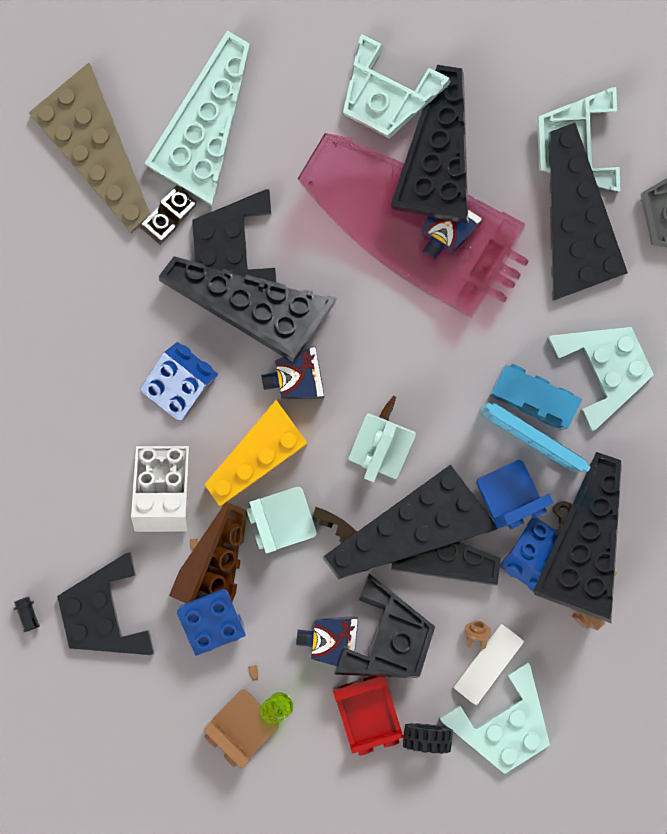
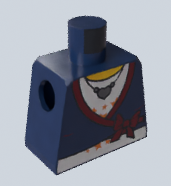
M469 209V224L428 216L422 229V235L429 239V242L422 252L433 260H436L442 249L450 254H454L481 226L483 218Z
M316 346L302 350L294 362L284 357L275 360L277 372L261 375L264 390L280 388L282 399L325 398Z
M358 617L315 619L314 631L297 630L296 645L312 647L311 659L337 666L344 647L355 651Z

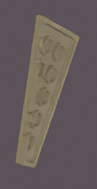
M88 63L32 109L29 114L132 234L151 214L92 67Z

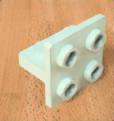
M367 413L348 459L367 469L364 479L374 482L378 472L397 479L416 433Z

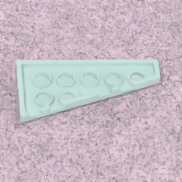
M228 30L144 163L148 168L211 206L214 203L250 50V43Z

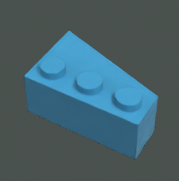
M505 365L502 368L489 396L559 431L569 428L582 401L581 398L574 396L573 393L566 389L550 385V382L542 377L535 376L534 378L525 374L526 370L518 365Z

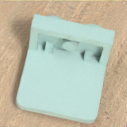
M294 487L249 502L251 507L247 508L250 522L251 524L256 523L259 533L255 534L259 549H265L266 554L316 536V528L301 487Z

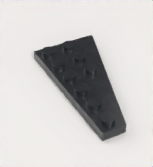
M437 65L435 71L449 77L451 82L422 109L391 202V207L396 211L469 224L464 72L462 68Z
M576 123L548 133L551 193L552 301L628 273Z
M175 256L159 275V281L291 362L296 360L337 299L331 296L326 298L314 295L312 291L308 290L298 291L287 288L285 284L249 275L244 277L232 274V271L226 269L220 271L208 268L205 264Z
M596 452L590 464L591 468L585 475L533 592L536 596L612 624L622 462L620 459Z
M450 464L322 558L339 580L404 558L496 531L497 527Z

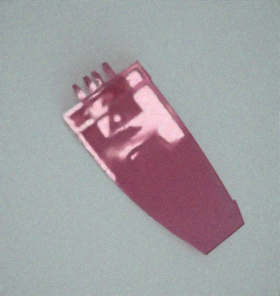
M324 133L297 179L316 203L349 237L395 274L470 318L473 317L486 294L502 302L506 301L507 296L501 291L492 288L491 285L496 280L507 288L515 286V283L500 274V271L517 280L521 276L516 269L504 264L507 258L514 260L520 265L526 266L529 261L525 257L513 251L514 246L525 229V223L503 211L500 212L468 194V209L483 218L481 226L454 254H450L442 249L436 260H433L422 252L429 242V239L422 235V229L428 216L396 211L391 207L404 163L354 143L352 138Z

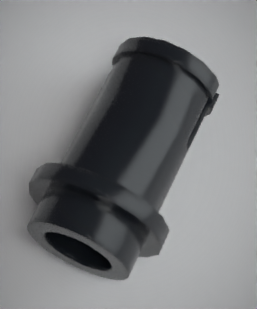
M29 596L14 601L15 607H13L18 612L24 632L40 627L32 606L34 601H31Z

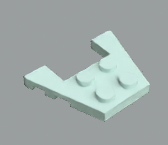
M361 34L358 54L355 56L354 72L349 83L343 113L346 117L390 139L442 92L451 81L449 77L428 68L417 89L413 91L371 70L383 50V46L381 43Z
M616 87L609 88L537 117L539 171L550 173L548 133L576 123L597 186L613 192L621 191L620 167L592 168L590 114L617 112Z
M632 327L560 334L548 337L557 359L583 349L600 384L605 399L581 409L591 431L596 430L654 375Z
M528 662L507 674L521 699L478 727H473L460 705L439 717L442 723L453 729V732L504 774L550 746L531 666Z

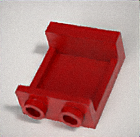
M369 676L333 688V694L352 754L358 752L359 756L366 755L374 751L373 747L382 744L384 748L399 744V739L404 738L385 677Z

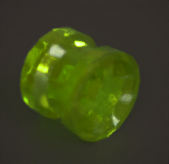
M282 692L272 694L260 707L262 719L270 725L281 723L293 711L291 698Z

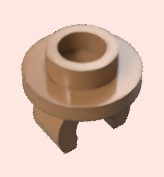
M482 621L468 623L464 630L467 647L471 648L473 640L481 641V649H485L487 639L491 637V628Z

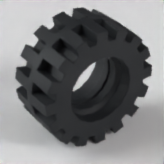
M421 723L405 724L403 747L408 750L424 753L451 752L453 729Z

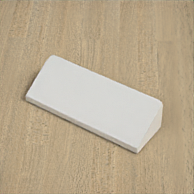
M500 624L487 641L486 648L481 649L453 688L474 705H477L522 646L524 640L503 624Z

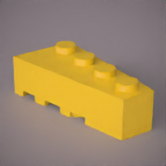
M275 400L204 485L218 505L223 506L225 502L232 500L300 451L308 443L278 401Z

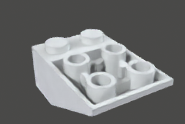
M136 446L131 511L135 532L188 531L189 446Z

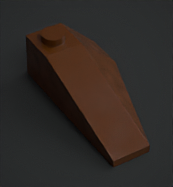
M225 502L179 570L169 594L170 597L184 603H189L225 589L233 602L237 590V584L234 583L236 569H240L241 562L240 559H237L239 545L244 541L247 510Z

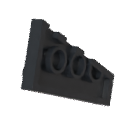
M456 542L393 562L391 570L496 586L498 585L501 558L473 546Z

